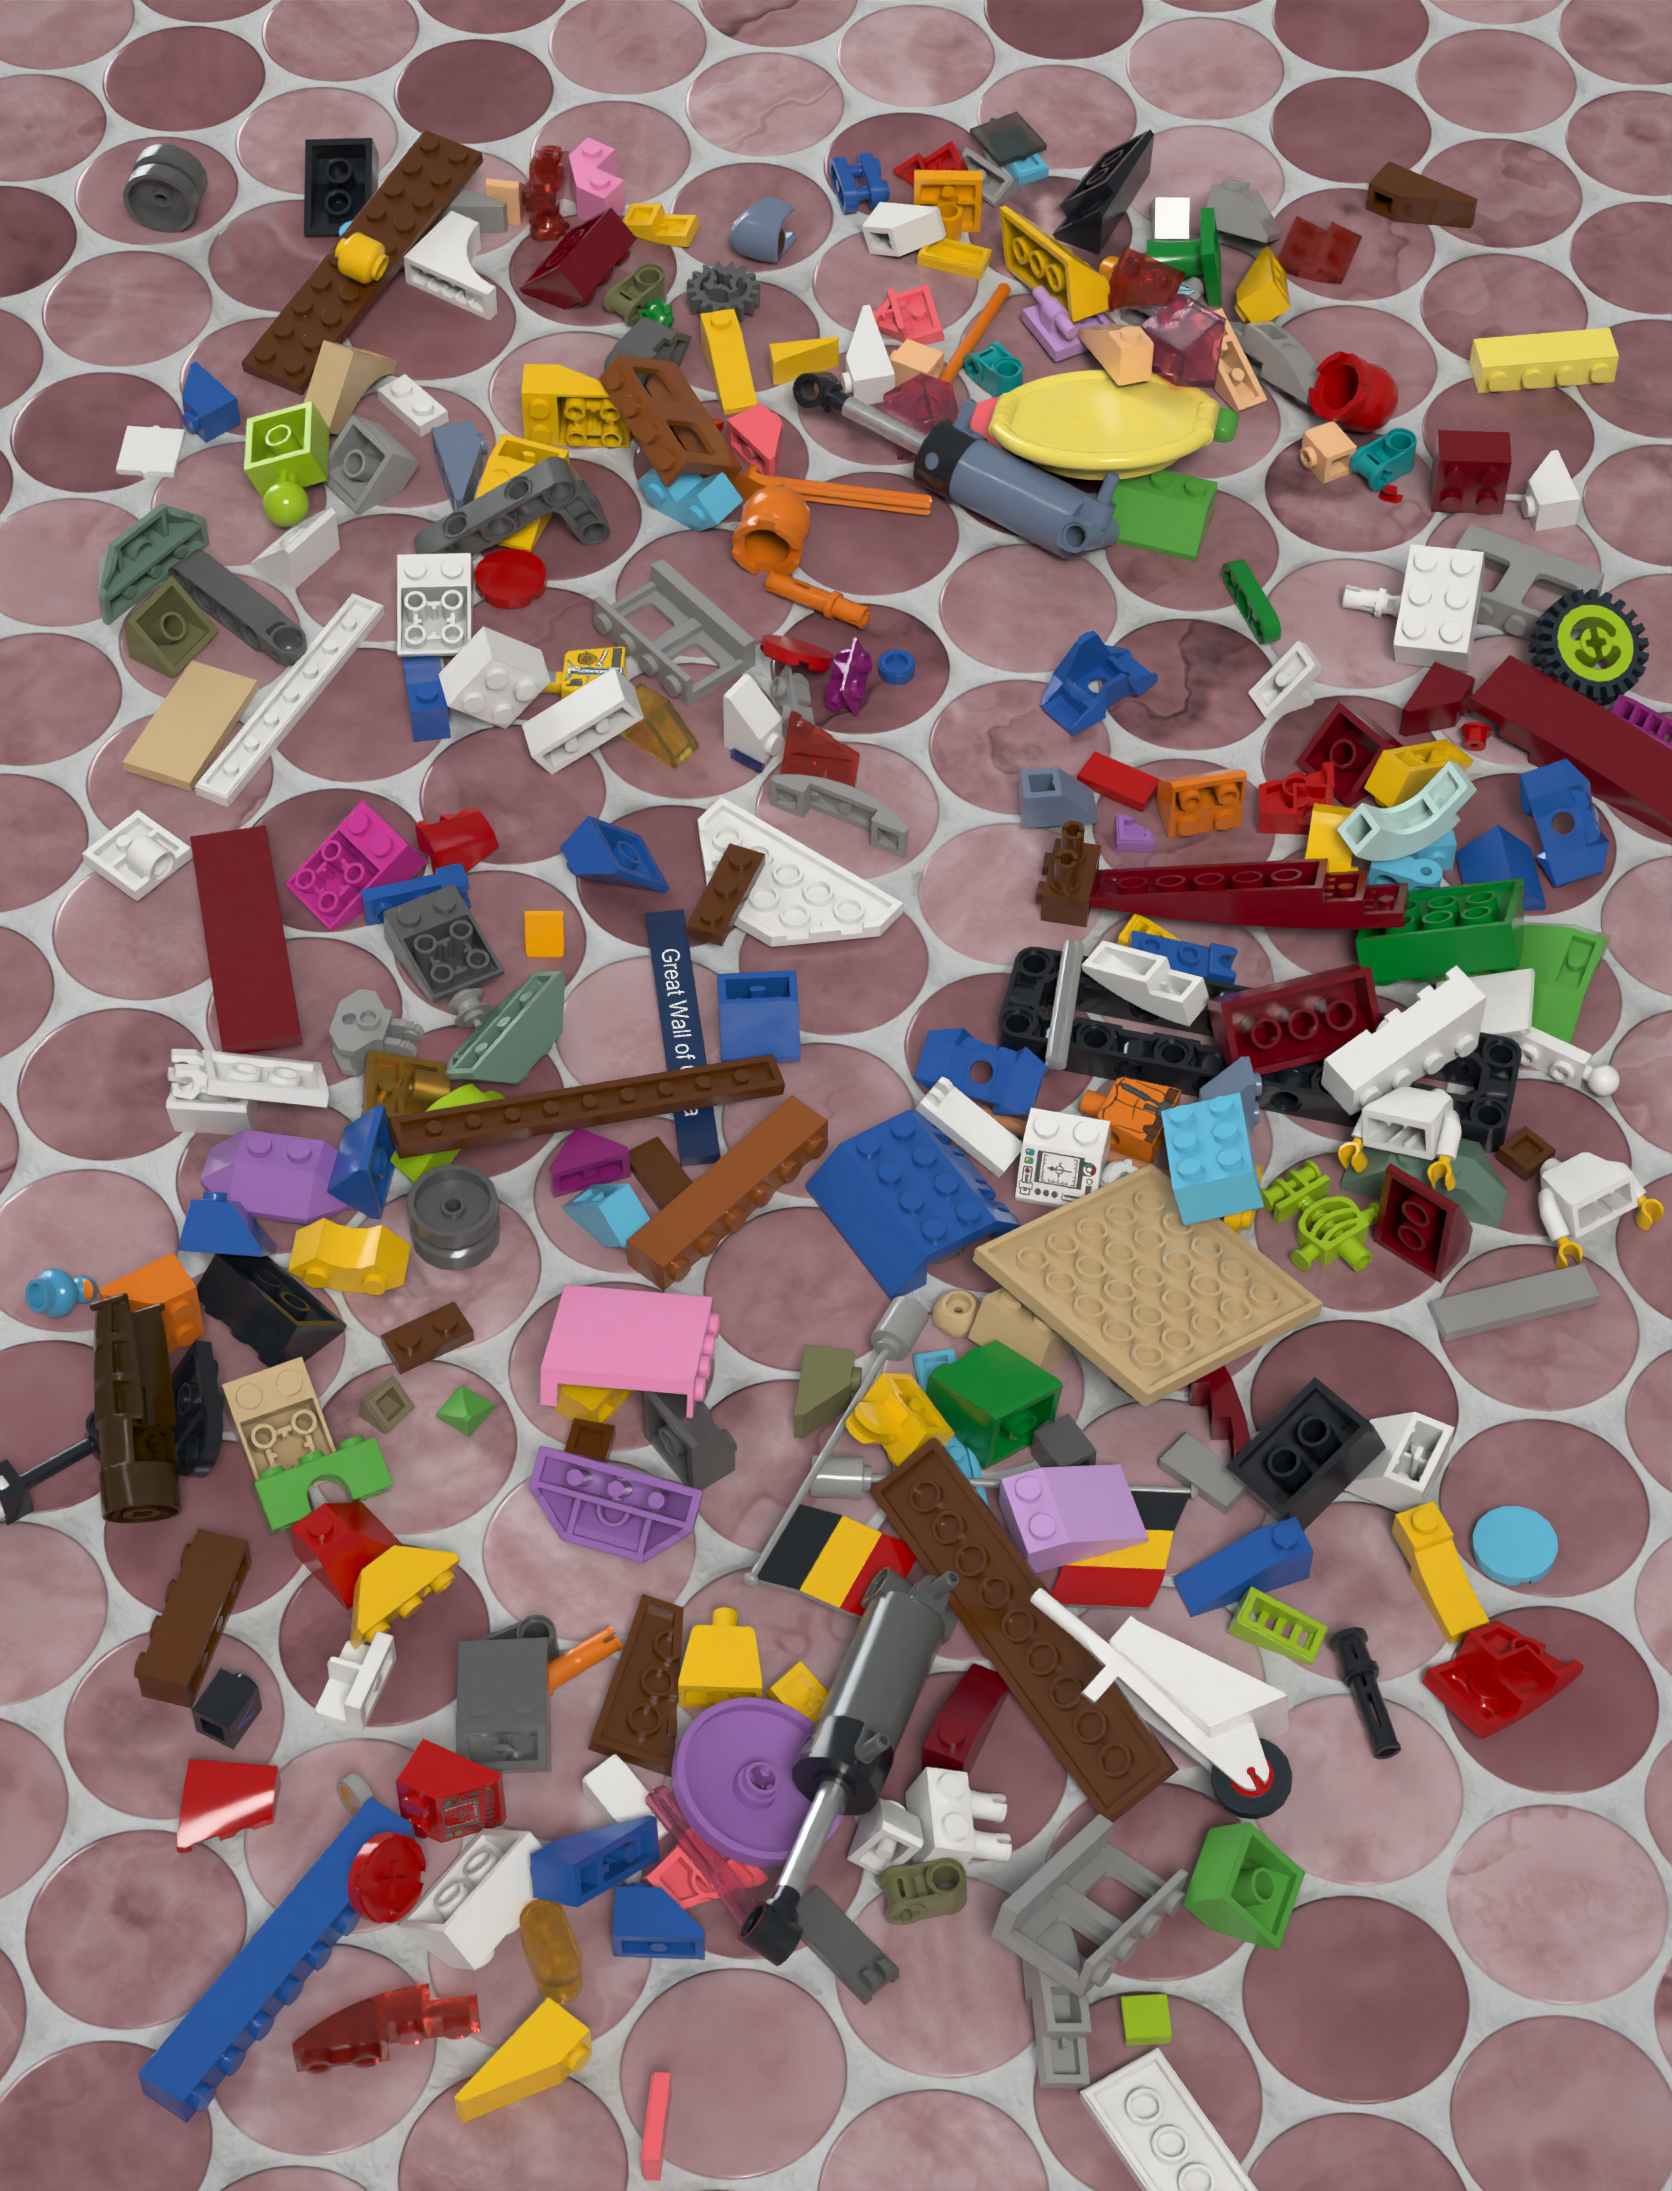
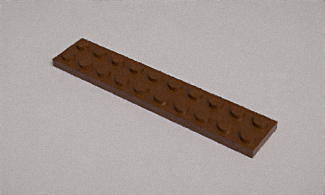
M424 130L241 362L243 371L302 396L309 387L323 340L339 344L345 341L404 265V256L428 234L483 163L482 152ZM359 232L385 246V255L389 256V261L384 274L378 281L373 280L369 284H362L339 271L335 250L342 238L348 239L352 234Z
M933 1437L869 1490L928 1575L940 1577L948 1570L958 1574L959 1584L949 1591L948 1603L1098 1814L1114 1823L1179 1770L1115 1681L1094 1704L1080 1694L1102 1670L1103 1666L1075 1638L1030 1602L1031 1597L1039 1588L1045 1590L1053 1598L1054 1596L940 1440Z

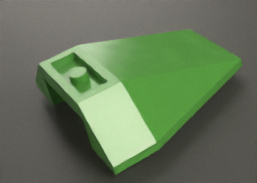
M1524 922L1523 953L1519 967H1514L1511 971L1533 968L1535 971L1532 1027L1571 1044L1578 1026L1582 1004L1596 967L1600 968L1611 935L1574 924ZM1491 970L1477 971V972H1475L1474 974H1472V975H1470V976H1467V977H1474V976H1481V975H1488V974H1495V973H1493ZM1441 975L1429 981L1436 985V982L1447 981L1448 979L1445 975Z

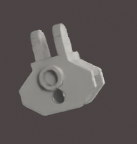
M359 989L339 1001L329 1029V1037L334 1044L331 1051L332 1057L342 1074L359 1076L364 1073V1059L368 1050L415 1058L418 1049L411 1042H420L424 1030L420 1026L421 1024L417 1022L394 1018L393 1010L385 1009L376 991Z

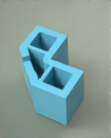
M653 467L637 481L644 491L646 499L655 506L657 511L696 532L718 525L743 501L724 472L704 479L700 474L683 472L671 486H665Z

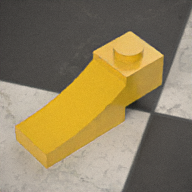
M1431 1501L1395 1514L1392 1534L1411 1566L1409 1576L1448 1644L1464 1640L1468 1632L1490 1624L1464 1571L1453 1541L1454 1534L1435 1502Z

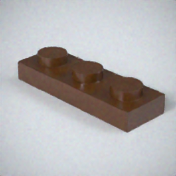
M729 843L686 924V936L723 946L765 865V853Z

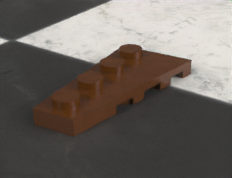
M642 1594L588 1750L609 1757L616 1754L624 1762L672 1777L671 1769L677 1735L678 1679L684 1607Z

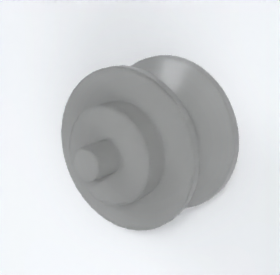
M463 989L456 993L448 1003L447 1009L449 1012L459 1013L455 1019L457 1027L470 1028L475 1026L476 1029L483 1027L482 1022L490 1013L491 1006L488 1003L479 1002L484 995L481 989Z

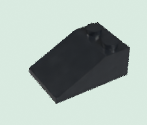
M373 138L305 140V238L340 237V227L346 222L353 221L377 191L379 154Z

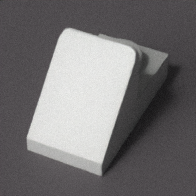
M1297 641L1248 693L1265 718L1272 719L1312 705L1314 700L1306 688L1324 668L1307 644Z

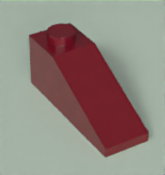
M975 1663L971 1665L941 1708L922 1746L921 1773L926 1767L967 1772L969 1776L1010 1691L998 1672Z

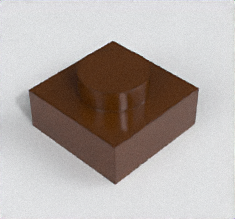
M1525 1126L1499 1147L1497 1158L1528 1181L1540 1171L1545 1161L1554 1158L1556 1149Z
M574 1418L564 1451L608 1462L616 1436L615 1426Z

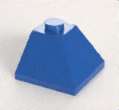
M588 816L560 846L568 861L566 863L567 868L578 878L583 879L585 877L603 884L666 893L670 889L642 836L637 833Z
M203 1191L202 1199L190 1200L179 1242V1251L257 1257L276 1253V1244L239 1201H227L228 1193Z

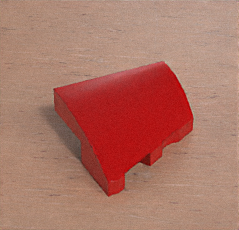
M189 1759L179 1817L177 1852L192 1851L191 1845L216 1836L219 1837L220 1841L234 1837L243 1829L251 1828L255 1830L273 1824L281 1787L278 1766Z

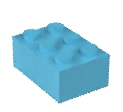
M1240 1092L1161 1111L1172 1188L1184 1226L1264 1207L1251 1129Z

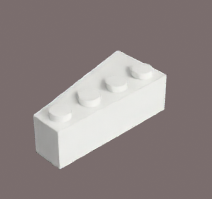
M1457 965L1445 973L1448 981L1435 990L1430 985L1416 994L1419 1000L1403 1013L1397 1008L1384 1017L1385 1019L1379 1024L1376 1032L1371 1034L1366 1029L1325 1058L1321 1084L1350 1116L1362 1110L1369 1102L1378 1100L1399 1087H1409L1413 1081L1426 1074L1438 1072L1446 1063L1459 1056L1466 1057L1476 1049L1487 996Z

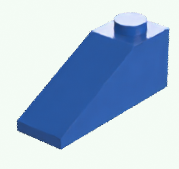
M439 656L402 657L413 741L420 742L451 738L448 706L438 675L442 671Z
M1295 1516L1252 1531L1175 1577L1173 1583L1191 1618L1239 1602L1251 1586L1266 1593L1308 1579L1314 1551Z
M649 1815L559 1838L530 1854L533 1898L577 1908L659 1860L657 1817Z

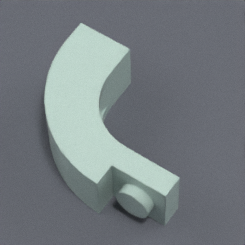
M1448 761L1434 778L1410 800L1390 808H1377L1361 803L1337 831L1356 857L1370 861L1399 859L1426 848L1454 828L1461 821L1456 812L1470 799L1477 789L1459 764Z

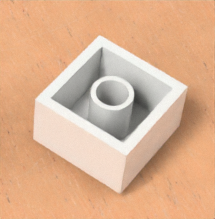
M484 626L438 674L448 707L504 729L551 682L540 649Z

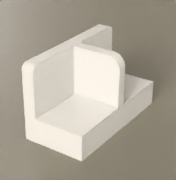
M377 1631L371 1646L363 1644L356 1650L351 1646L349 1640L346 1642L339 1658L330 1657L327 1663L329 1680L315 1708L317 1717L364 1731L397 1659L394 1636Z

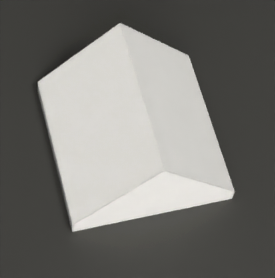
M330 507L304 518L297 525L290 527L250 564L255 570L294 591L340 550L336 512Z
M170 1093L166 1100V1109L174 1131L236 1135L245 1129L255 1131L259 1100L206 1095V1093H199L195 1098L189 1100L174 1097Z

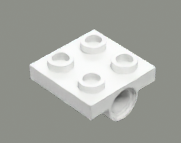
M139 810L82 853L84 863L135 901L140 900L193 858L191 847Z

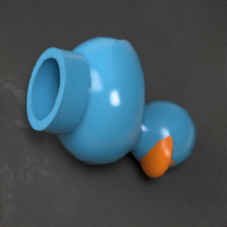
M50 1268L42 1271L37 1279L31 1280L25 1290V1298L32 1311L36 1313L42 1312L48 1318H60L70 1313L76 1302L82 1304L91 1302L97 1295L98 1287L95 1280L90 1276L81 1275L73 1279L63 1270Z

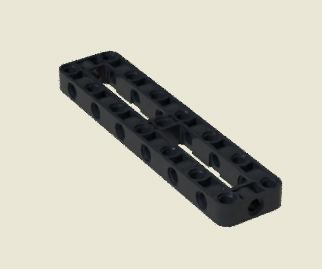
M1028 947L1021 950L1016 956L998 1017L997 1046L999 1048L1004 1047L1017 1052L1026 1046L1045 1064L1052 1015L1046 1014L1048 1005H1054L1062 951L1042 947ZM1083 956L1082 964L1089 956ZM1081 966L1075 1010L1214 1037L1208 1004L1191 1025L1186 1026L1162 1018L1123 999L1086 974ZM1204 979L1209 999L1252 989L1250 987ZM1380 1013L1381 1022L1387 1014ZM1076 1017V1019H1073L1067 1065L1062 1071L1113 1081L1125 1077L1181 1090V1094L1199 1097L1200 1088L1228 1067L1219 1047L1201 1044L1199 1040L1154 1032L1152 1035L1123 1029L1122 1025ZM1480 1032L1478 1045L1471 1054L1466 1057L1459 1056L1446 1063L1438 1072L1426 1074L1422 1078L1474 1087L1473 1094L1469 1093L1468 1096L1450 1092L1446 1093L1453 1099V1110L1459 1115L1462 1130L1461 1138L1479 1142L1485 1153H1492L1498 1151L1499 1147L1505 1142L1522 1053L1520 1046L1513 1039ZM1310 1063V1065L1305 1064L1260 1075L1262 1095L1256 1096L1255 1101L1258 1102L1259 1109L1353 1128H1355L1362 1113V1110L1350 1116L1321 1084L1323 1064ZM1412 1082L1409 1086L1427 1091L1437 1088L1436 1086Z

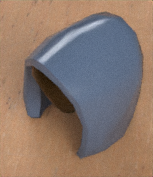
M764 197L741 213L733 222L729 233L731 249L737 254L761 262L778 263L796 240L794 232H785L781 229L786 218L795 211V207L774 197Z

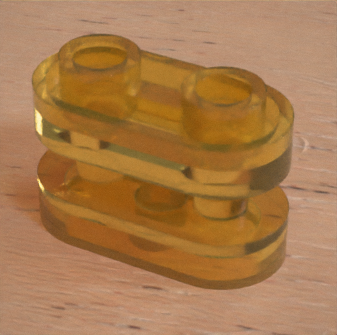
M542 1899L534 1900L523 1908L519 1918L523 1953L540 1996L544 2000L549 1997L558 2005L568 2004L579 1996L583 1987L580 1952L562 1907L555 1902Z

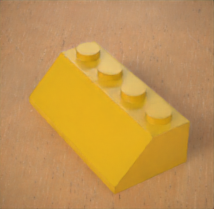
M1006 205L999 207L1005 268L1032 290L1038 286H1043L1052 298H1057L1066 308L1071 322H1076L1109 310L1108 295L1110 294V286L1105 276L1099 274L1087 262L1080 259L1069 248H1066L1054 236L1047 233L1034 222Z

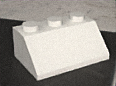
M483 1828L397 1927L403 1934L452 1968L476 1971V1969L483 1967L492 1959L495 1954V1947L506 1935L514 1932L524 1920L523 1915L534 1902L540 1900L533 1898L530 1854L543 1847L530 1831Z

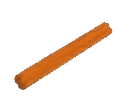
M765 475L783 481L785 487L798 492L803 500L807 502L929 516L932 511L933 498L928 494Z

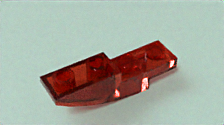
M555 145L542 146L541 150H536L529 163V179L522 191V205H526V212L560 213L567 182L569 151H561V147Z
M428 1983L400 1988L354 2003L316 2024L292 2043L297 2072L306 2071L311 2074H322L335 2067L353 2065L357 2068H369L377 2065L379 2062L390 2061L389 2043L415 2045L421 2043L424 2039L438 2037L457 2040L468 2037L471 2033L481 2032L477 1995L431 2000Z

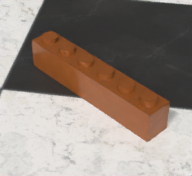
M791 1095L627 1240L628 1265L663 1291L675 1281L680 1282L683 1280L696 1262L703 1256L708 1257L711 1255L725 1236L730 1232L739 1230L753 1211L758 1207L766 1206L781 1186L794 1181L801 1169L810 1160L818 1159L825 1152L829 1143L828 1120Z

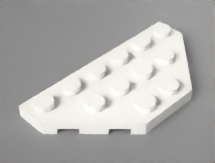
M720 797L698 818V833L706 886L729 843L765 853V865L734 925L770 947L878 937L903 913V902L723 797Z

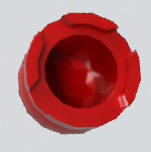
M1338 351L1328 356L1317 367L1316 371L1320 372L1316 380L1315 388H1309V399L1312 409L1318 416L1328 421L1340 423L1352 432L1370 433L1386 426L1397 411V384L1392 376L1377 364L1367 363L1366 360L1353 353Z

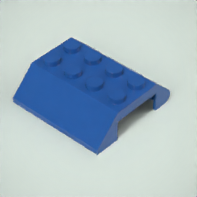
M907 1110L840 1143L806 1183L807 1192L891 1302L894 1298L905 1296L927 1284V1265L990 1233H993V1239H996L1022 1226L1015 1216L1009 1212L1010 1210L1005 1204L993 1201L996 1192L988 1185V1182L965 1156L961 1148L950 1146L952 1139L918 1111Z

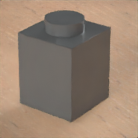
M1069 1414L1056 1421L1048 1420L1033 1432L1031 1455L1041 1468L1095 1465L1096 1449Z

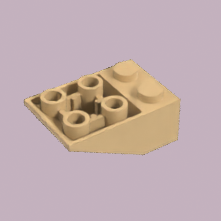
M1004 1287L983 1297L968 1336L969 1339L981 1347L998 1340L1048 1373L1056 1369L1075 1348Z
M302 1357L221 1385L219 1394L223 1396L227 1417L254 1482L260 1480L258 1476L260 1472L269 1468L282 1465L285 1471L299 1466L298 1459L312 1452L322 1450L324 1456L336 1452ZM330 1481L316 1482L309 1489Z

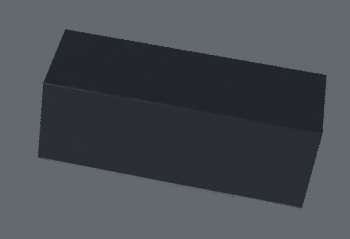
M1151 129L1102 154L1059 205L1067 217L1052 234L1056 240L1097 255L1100 254L1150 174L1154 133Z

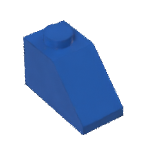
M197 361L191 363L182 395L184 410L182 421L190 433H196L207 443L240 425L237 398Z
M645 1883L615 1886L612 1926L613 1957L705 1960L704 1929L661 1887H651Z

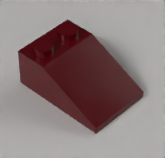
M1390 1163L1385 1170L1373 1242L1441 1283L1468 1253L1473 1228L1460 1205Z

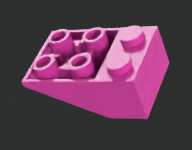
M362 800L290 877L285 885L329 930L334 931L363 913L360 890L412 879L428 860L382 815Z

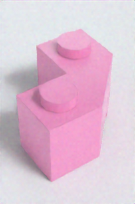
M588 137L569 155L570 188L572 195H574L578 218L586 221L611 207L620 217L625 212L624 180L617 178L616 149Z

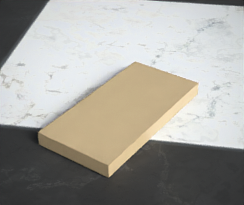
M191 660L123 760L124 771L191 792L258 692V680Z

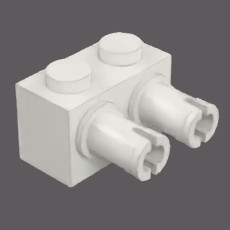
M926 1767L905 1792L907 1812L919 1817L924 1838L922 1848L912 1856V1865L940 1858L955 1859L963 1867L972 1858L1006 1863L1012 1852V1844H1006L1011 1841L1010 1835L1006 1833L982 1832L975 1830L973 1826V1818L997 1823L1003 1822L1007 1813V1804H1002L1006 1801L1005 1794L971 1790L969 1788L967 1772Z

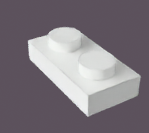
M406 374L377 389L378 400L420 437L431 432V428L441 426L449 421L448 411Z

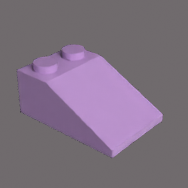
M1120 1464L1042 1467L1001 1479L999 1504L1012 1540L1036 1573L1148 1542V1535Z

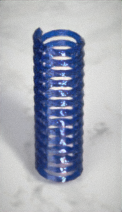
M735 748L730 750L732 752L730 755L731 759L759 774L763 772V763Z

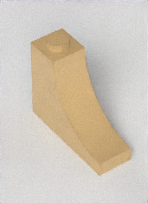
M323 340L304 403L313 401L329 427L330 433L340 435L366 390L379 378L389 374L394 375L398 361L369 350Z

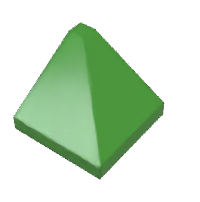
M461 1385L436 1413V1418L470 1437L495 1409V1404Z

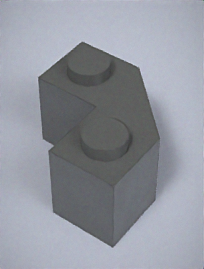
M642 317L615 344L613 351L606 357L604 369L606 370L619 354L675 362L680 367L692 336L659 321ZM635 372L648 394L652 396L645 385L653 375Z

